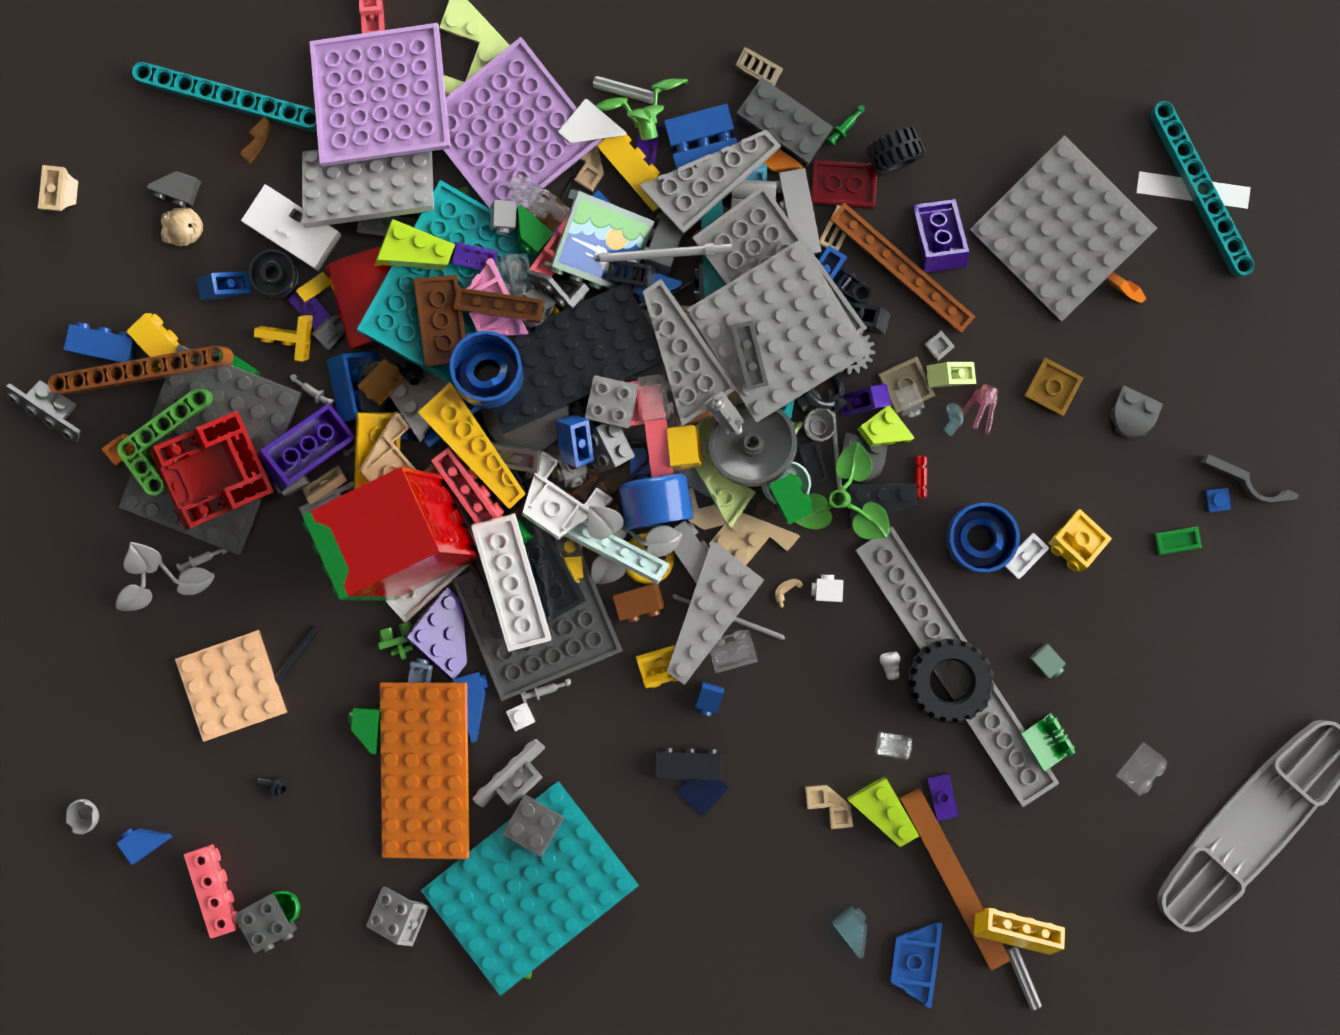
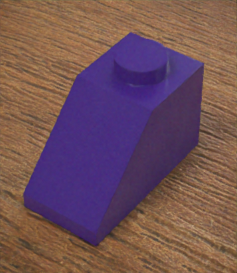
M887 384L870 386L844 394L848 402L841 408L843 417L892 405Z

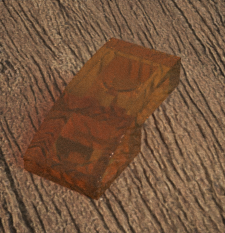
M265 117L250 131V134L255 139L240 153L249 163L256 158L268 138L271 123Z

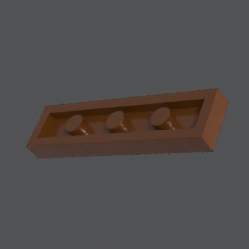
M457 287L453 309L461 312L541 323L545 301L537 298Z

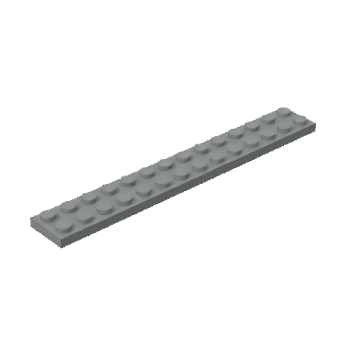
M892 526L889 528L886 538L871 539L855 550L919 649L928 646L936 640L957 639L967 642ZM946 660L935 666L933 671L951 699L957 701L964 697L971 684L967 668L955 660ZM994 683V689H991L990 693L991 699L984 705V710L978 712L976 717L971 720L967 719L966 722L1020 805L1024 807L1058 785L1059 782L1050 768L1045 772L1042 771L1020 735L1025 732L1023 726Z

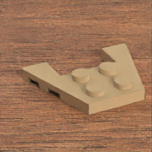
M398 412L392 415L359 469L370 482L399 467L415 469L393 443L410 428ZM434 464L424 471L441 475Z
M742 513L731 529L725 524L712 540L744 565H747L769 537L788 551L800 536Z

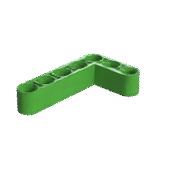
M199 388L190 391L119 443L117 447L119 456L147 494L158 495L167 490L157 466L147 450L207 408L213 400L212 394L208 389ZM199 392L204 396L203 404H199L196 400ZM181 405L187 410L185 417L179 414V407ZM163 418L169 421L167 430L161 425ZM146 430L152 435L150 442L144 439V432ZM128 443L134 447L132 455L126 450ZM141 461L145 462L147 465V470L145 473L142 472L139 468V464ZM154 479L160 483L158 491L152 486Z

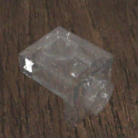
M879 732L875 754L908 760L912 750V738Z

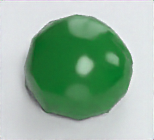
M288 891L271 893L277 899L289 924L294 922L299 916L301 906L297 896Z

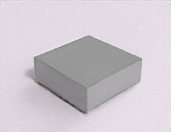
M942 331L938 332L924 344L937 361L955 347Z

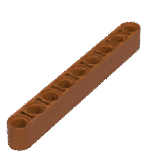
M209 346L52 375L49 378L48 387L54 394L70 395L222 368L232 363L233 353L227 347ZM221 352V359L218 361V353ZM199 356H201V362H200V364H198V357H199ZM179 359L181 360L180 368L178 367ZM159 363H161L160 371L158 370ZM141 366L142 372H141V374L139 375V372H138V371H139V367ZM120 370L122 371L121 378L119 377Z
M920 788L900 797L910 820L989 969L992 971L1011 961L1002 943L974 936L975 914L984 911Z

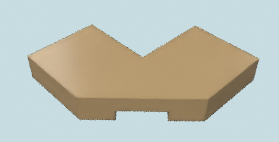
M597 146L580 159L585 164L574 179L576 183L592 193L604 176Z
M690 488L694 519L688 521L703 530L725 525L724 519L716 505L698 508L694 490Z
M827 785L805 787L807 809L829 807L831 829L853 827L851 805Z

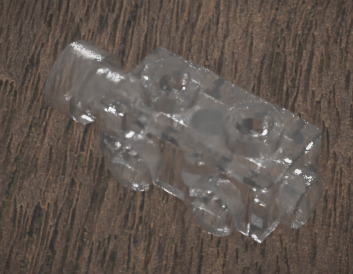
M520 174L518 177L514 175L507 185L510 188L507 196L516 202L517 205L521 204L528 208L534 216L545 219L547 214L550 213L555 216V220L562 223L571 210L565 204L560 205L555 201L556 197L551 195L548 190L540 188L532 183L529 178L523 177ZM522 183H527L529 187H526ZM542 194L546 195V196H547V199H545V198L542 197L541 195H542Z

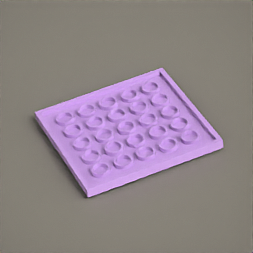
M438 23L310 41L321 166L451 148Z
M521 37L446 97L451 148L443 150L489 208L494 200L516 202V209L520 204L524 205L602 142V139L570 143L559 133V130L577 108Z

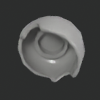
M822 408L811 410L805 416L803 423L806 436L813 441L821 442L831 438L836 430L834 413L829 409Z
M78 799L71 803L66 810V824L71 826L74 834L83 835L93 830L99 822L98 809L90 800Z

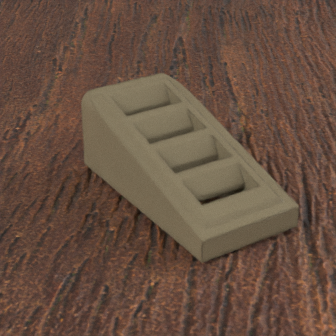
M744 47L735 65V70L757 81L764 78L774 86L783 70L780 66ZM748 57L751 60L748 66L746 67L744 66V63ZM755 61H757L759 64L754 72L751 69ZM765 65L767 67L763 76H761L759 72L762 66ZM770 70H775L771 79L768 80L767 76Z

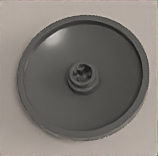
M744 402L735 405L734 407L745 421L742 424L743 431L739 435L732 434L731 432L726 434L716 420L709 436V453L712 462L724 478L735 484L754 487L771 483L789 469L795 458L797 436L794 426L789 417L780 409L756 423Z
M570 405L504 435L492 409L483 408L482 411L485 426L496 442L544 450L558 440L556 420L570 416Z

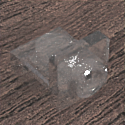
M916 383L894 391L902 410V416L908 415L909 418L922 414L920 409L925 408Z

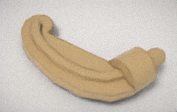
M791 579L778 586L775 591L776 602H779L781 608L784 607V594L795 585L798 588L802 587L803 584L800 580Z

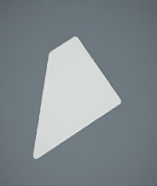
M588 99L582 102L559 130V133L570 143L627 134Z

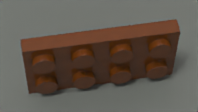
M457 275L415 278L412 280L424 367L450 365L451 355L455 347L466 337L463 313L453 309L457 287H459Z

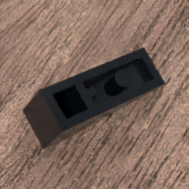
M849 302L867 327L864 332L886 334L890 318L888 311L881 306Z

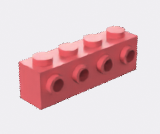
M448 447L431 460L475 523L503 517L504 511L497 502L494 503L492 501L490 490L484 484H480L477 479L479 476L468 467L452 448Z
M212 844L184 854L210 939L236 931L239 928V924L235 919V914L238 911H234L232 905L234 897L231 890L227 889L225 883L227 882V875L219 864V861H221L219 850L214 848Z

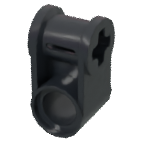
M842 268L840 276L835 281L841 293L854 303L868 304L872 296L871 287L847 269ZM858 290H865L868 297L861 300L856 296V292Z

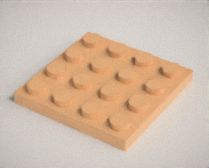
M259 630L175 659L203 742L287 713Z

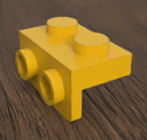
M676 645L636 656L645 688H655L669 681H679L667 672Z

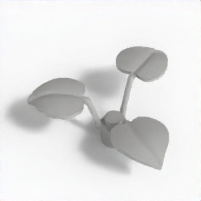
M589 506L587 531L595 539H606L613 534L623 540L626 534L629 533L643 546H647V553L655 557L668 555L681 541L682 532L666 525L651 528L646 534V541H644L632 530H626L623 517L617 511L601 506ZM602 555L597 556L591 566V576L596 584L616 581L626 571L625 567Z
M130 542L123 566L129 573H141V585L139 587L132 584L122 589L117 596L115 605L117 610L134 611L146 607L152 600V593L149 589H144L146 586L145 572L153 573L158 569V566L162 568L175 584H178L177 592L183 595H194L202 592L212 583L215 575L206 569L193 567L183 571L179 575V579H176L162 563L161 555L158 551L146 545Z

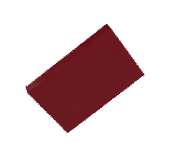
M813 160L811 181L812 204L842 206L843 203H846L849 207L875 208L877 174L872 164Z

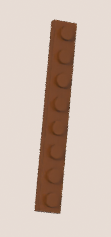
M843 203L829 221L958 333L961 334L976 317L846 203Z

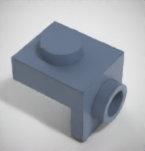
M416 658V661H410L409 666L411 667L408 682H431L434 665L429 664V660L423 658Z

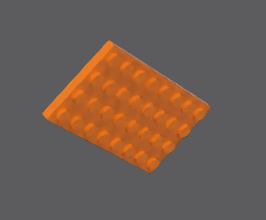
M381 682L382 858L468 859L467 682Z

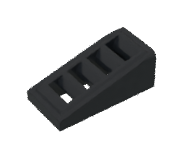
M614 261L609 263L606 280L648 288L653 285L656 268L652 265ZM621 265L619 277H615L617 266ZM629 267L628 276L625 279L626 268ZM635 269H638L637 278L633 280Z

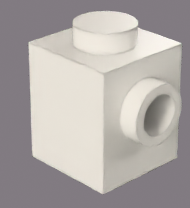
M821 575V579H816V583L811 585V596H815L816 601L842 602L843 580H834V575Z

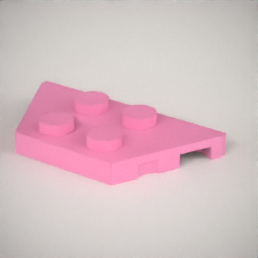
M492 258L486 261L487 265L480 274L475 276L471 286L466 288L509 294ZM469 313L478 332L492 331L504 336L529 334L522 320Z

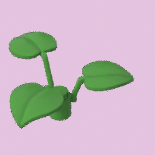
M666 79L651 86L652 89H655L653 105L643 109L631 110L627 104L628 99L625 97L606 99L598 103L596 107L600 111L611 110L619 106L626 108L627 116L632 118L635 128L638 127L641 140L653 139L658 136L655 125L657 123L656 115L664 109L663 105H657L658 93L662 90L674 88L682 83L688 84V79Z
M859 442L849 445L841 453L836 463L837 475L840 478L848 479L847 483L840 490H835L830 494L829 505L823 495L817 493L809 494L814 505L811 507L813 512L795 521L797 524L809 529H822L832 521V514L829 509L832 507H848L859 513L853 519V529L858 536L864 539H880L888 536L889 519L883 507L877 503L868 502L861 510L850 503V494L846 492L853 479L855 481H863L872 471V460Z

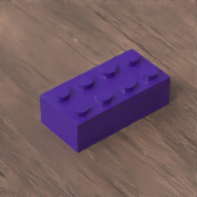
M328 403L264 447L257 455L264 470L280 491L283 492L349 446L356 437L332 405Z

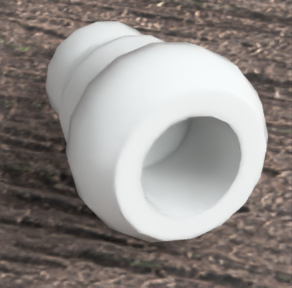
M897 652L881 654L879 660L886 672V678L888 680L897 679L899 677V654Z

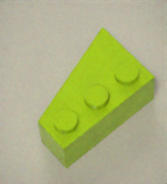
M393 219L388 227L374 265L444 270L449 263L455 244Z
M885 777L847 797L849 802L898 846L901 847L919 837Z

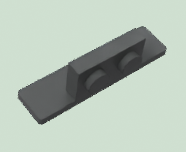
M41 380L27 394L9 383L5 386V397L10 403L17 404L28 415L40 419L46 427L55 429L66 440H71L74 443L80 440L81 431L65 420L76 408L74 402L62 394L52 393L48 385Z

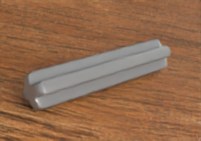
M595 76L593 80V88L653 104V91Z
M1012 947L1007 950V954L1028 1006L1031 1010L1039 1009L1041 1003L1017 947Z

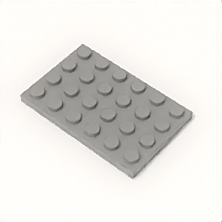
M319 149L302 151V223L304 228L434 211L432 151L329 166H321Z

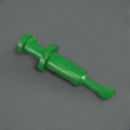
M863 105L858 106V111L853 116H849L840 127L836 126L834 128V135L826 139L830 146L834 147L839 137L843 139L846 137V132L856 122V118L864 112L865 108Z

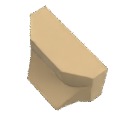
M42 165L38 209L62 211L65 207L76 204L78 181L68 174L66 168Z

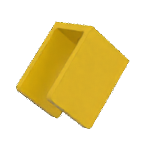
M695 425L668 428L670 466L675 470L704 467L700 430L696 429Z

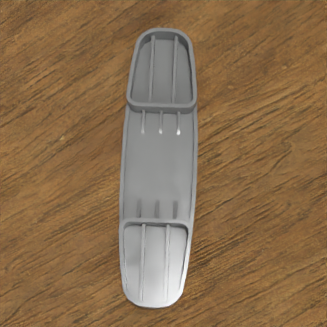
M1318 720L1306 726L1265 762L1208 823L1173 868L1158 891L1157 902L1159 909L1168 920L1184 931L1196 932L1204 929L1244 894L1245 887L1285 847L1317 807L1324 805L1340 785V725L1338 723Z

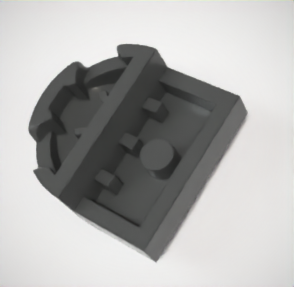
M1123 386L1120 389L1114 407L1110 411V420L1116 426L1115 431L1121 436L1136 439L1137 437L1145 436L1155 425L1163 403Z
M845 433L842 452L852 443L859 442L872 460L871 474L863 481H855L853 479V482L868 483L880 475L885 463L888 445L869 446L862 436Z

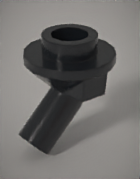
M279 776L273 777V780L258 777L256 786L270 788V795L273 798H279L286 793L288 783L285 778Z

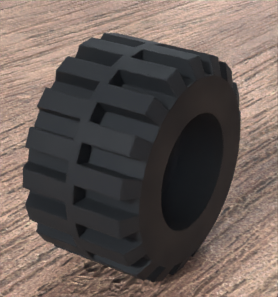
M906 127L888 133L870 143L866 148L876 174H887L902 169L918 161L926 154L916 127Z

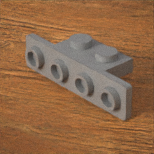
M537 739L526 744L524 750L518 756L513 757L502 771L497 772L486 786L480 788L472 800L479 806L484 807L498 793L505 803L512 807L543 778L530 762L545 749V746Z

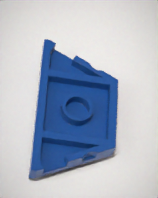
M937 922L895 937L890 982L906 991V993L922 1002L928 1008L932 1007L942 922Z

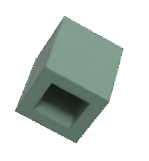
M1044 644L1029 658L1046 678L1058 677L1064 671L1062 667L1066 664L1049 644Z

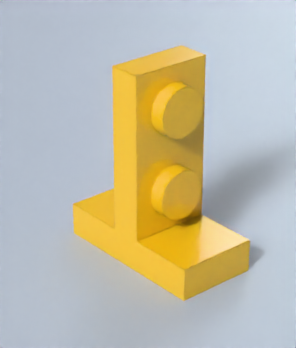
M302 315L298 317L297 331L259 326L254 328V337L261 338L262 342L273 343L274 340L282 341L283 345L294 346L296 343L294 360L305 361L309 359L313 316Z

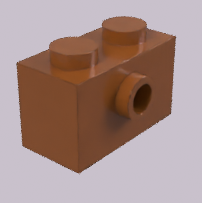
M651 584L613 595L619 620L626 619L627 623L640 620L639 615L646 613L648 617L660 614L659 610L665 608L659 584Z

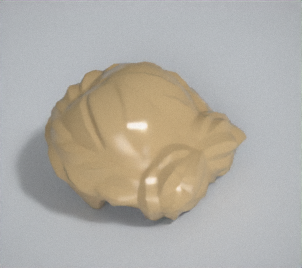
M174 208L162 214L161 224L163 228L161 230V238L163 242L181 247L194 243L203 232L202 220L191 208Z

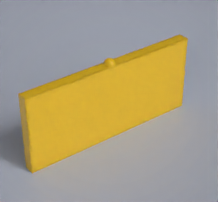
M322 272L298 288L296 292L304 302H307L329 287L331 283L329 278Z

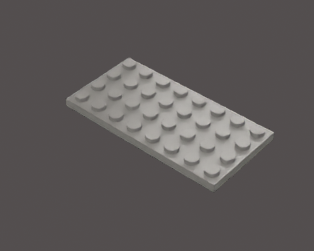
M764 185L692 237L698 246H705V243H714V245L732 244L731 253H718L715 256L707 257L726 285L801 239L858 334L867 329Z

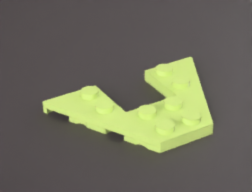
M449 0L439 27L440 30L479 44L466 79L467 81L510 45L468 0ZM444 75L446 97L464 82Z
M712 417L698 422L695 426L701 433L704 467L695 469L727 526L731 529L755 495V491L747 486L738 485L727 480L714 466L709 453V436L714 425ZM792 422L796 435L803 426V422Z

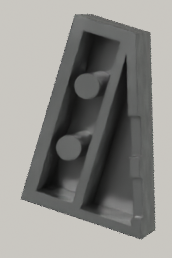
M659 210L655 222L658 223L657 228H652L648 239L652 242L650 247L645 246L644 250L678 248L680 246L683 234ZM675 257L644 259V264L652 265L656 268V273L668 277Z

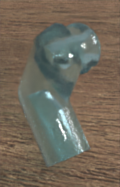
M950 403L946 408L949 413L950 422L943 430L950 436L955 433L964 420L962 408L956 403Z

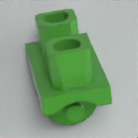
M407 622L399 625L402 636L394 638L392 627L379 630L381 643H378L379 648L385 649L397 645L398 648L391 650L392 656L400 654L402 660L407 659L406 652L413 651L412 644L404 646L403 643L408 642L404 636L413 627L412 623Z

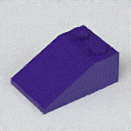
M956 200L913 205L919 254L924 272L967 267L969 248Z

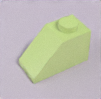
M945 362L928 365L927 380L929 387L976 384L974 362Z

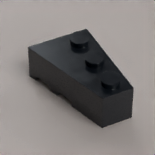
M850 484L848 486V493L851 497L850 503L861 510L866 503L873 502L883 507L888 516L916 506V484ZM850 508L849 528H852L853 519L859 513Z

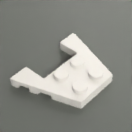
M542 450L539 472L534 473L522 515L559 540L588 519L589 506L606 507L612 502L613 498L596 488L586 503L582 504L547 480L559 461Z

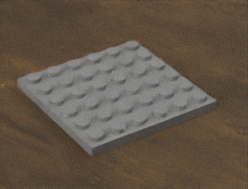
M1064 135L970 230L1063 321L1157 227Z
M801 239L687 309L724 371L737 388V392L756 423L870 353ZM753 320L769 385L747 391L731 325Z

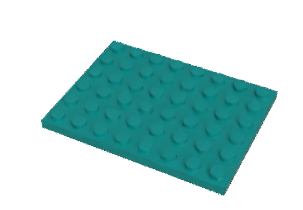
M440 180L433 192L434 211L422 212L414 228L453 244L455 241L497 250L498 254L495 265L509 294L521 296L524 292L530 291L533 285L529 282L530 277L526 272L531 268L548 242L543 245L534 257L526 255L520 250V245L516 242L515 228L508 235H498L496 231H490V209ZM450 260L444 270L392 266L356 331L455 386L450 373V365L424 367L412 280L415 278L457 275L459 288H467L471 286L472 280L482 270L454 265L450 263ZM462 312L465 335L468 336L478 332L470 314Z
M559 781L535 799L565 817L543 856H538L502 835L509 823L507 821L469 852L468 859L458 860L421 890L500 996L639 886Z

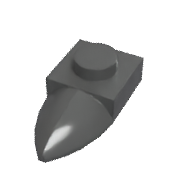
M340 314L334 315L329 320L325 319L312 333L317 341L327 350L345 333Z

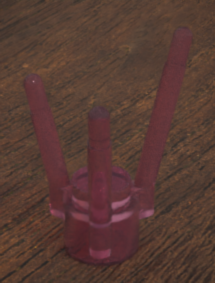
M983 384L981 389L977 388L972 398L959 414V417H963L976 399L979 398L978 402L982 405L975 419L973 429H977L986 406H990L985 432L986 435H989L995 406L999 399L996 397L999 390L987 384Z

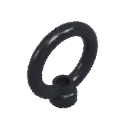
M838 373L830 377L836 390L835 396L831 400L819 399L810 390L802 394L804 398L818 408L832 409L837 413L848 402L844 397V386Z

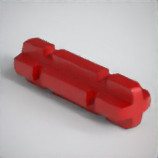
M916 456V498H926L927 468H925V465H927V457Z

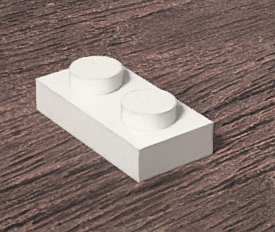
M1032 533L1018 547L1015 556L1005 567L1017 579H1020L1049 547L1035 533Z

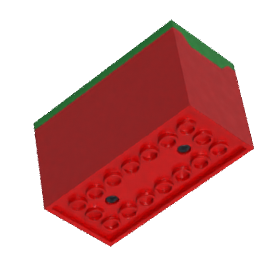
M399 467L302 515L304 518V529L309 535L311 534L314 541L312 543L313 549L318 556H321L324 563L322 564V569L325 575L330 577L333 583L331 585L332 591L340 600L393 601L480 559L479 551L449 485L442 475Z

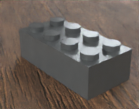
M764 78L759 80L736 115V119L757 133L767 130L781 145L780 149L805 167L812 161L833 129V126Z

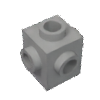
M561 455L557 456L559 462L555 472L558 481H562L564 487H578L583 484L586 479V473H588L587 465L573 467L561 462Z

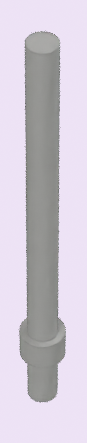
M705 243V246L602 253L599 256L600 263L705 254L708 257L715 256L718 253H731L732 244L714 245V243Z

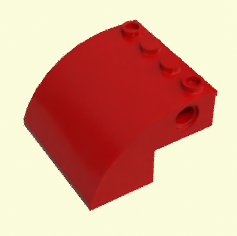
M381 247L342 258L326 266L349 349L379 344L356 330L392 267L389 265H374Z
M238 411L196 427L193 431L156 445L149 450L185 530L274 492Z

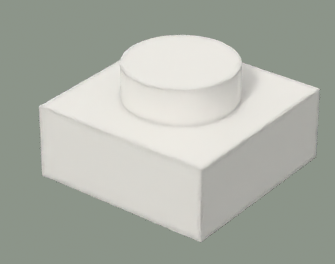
M527 702L506 711L515 731L535 722Z

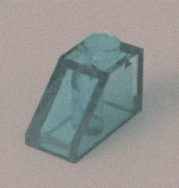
M850 906L835 918L832 924L861 960L865 952L867 924L864 920L867 917L860 908L855 910L853 906Z

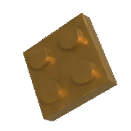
M1043 358L1024 397L1060 416H1064L1083 377L1047 358Z

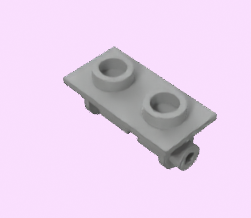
M720 391L704 403L726 434L731 432L732 434L739 435L742 433V424L745 421L723 391Z

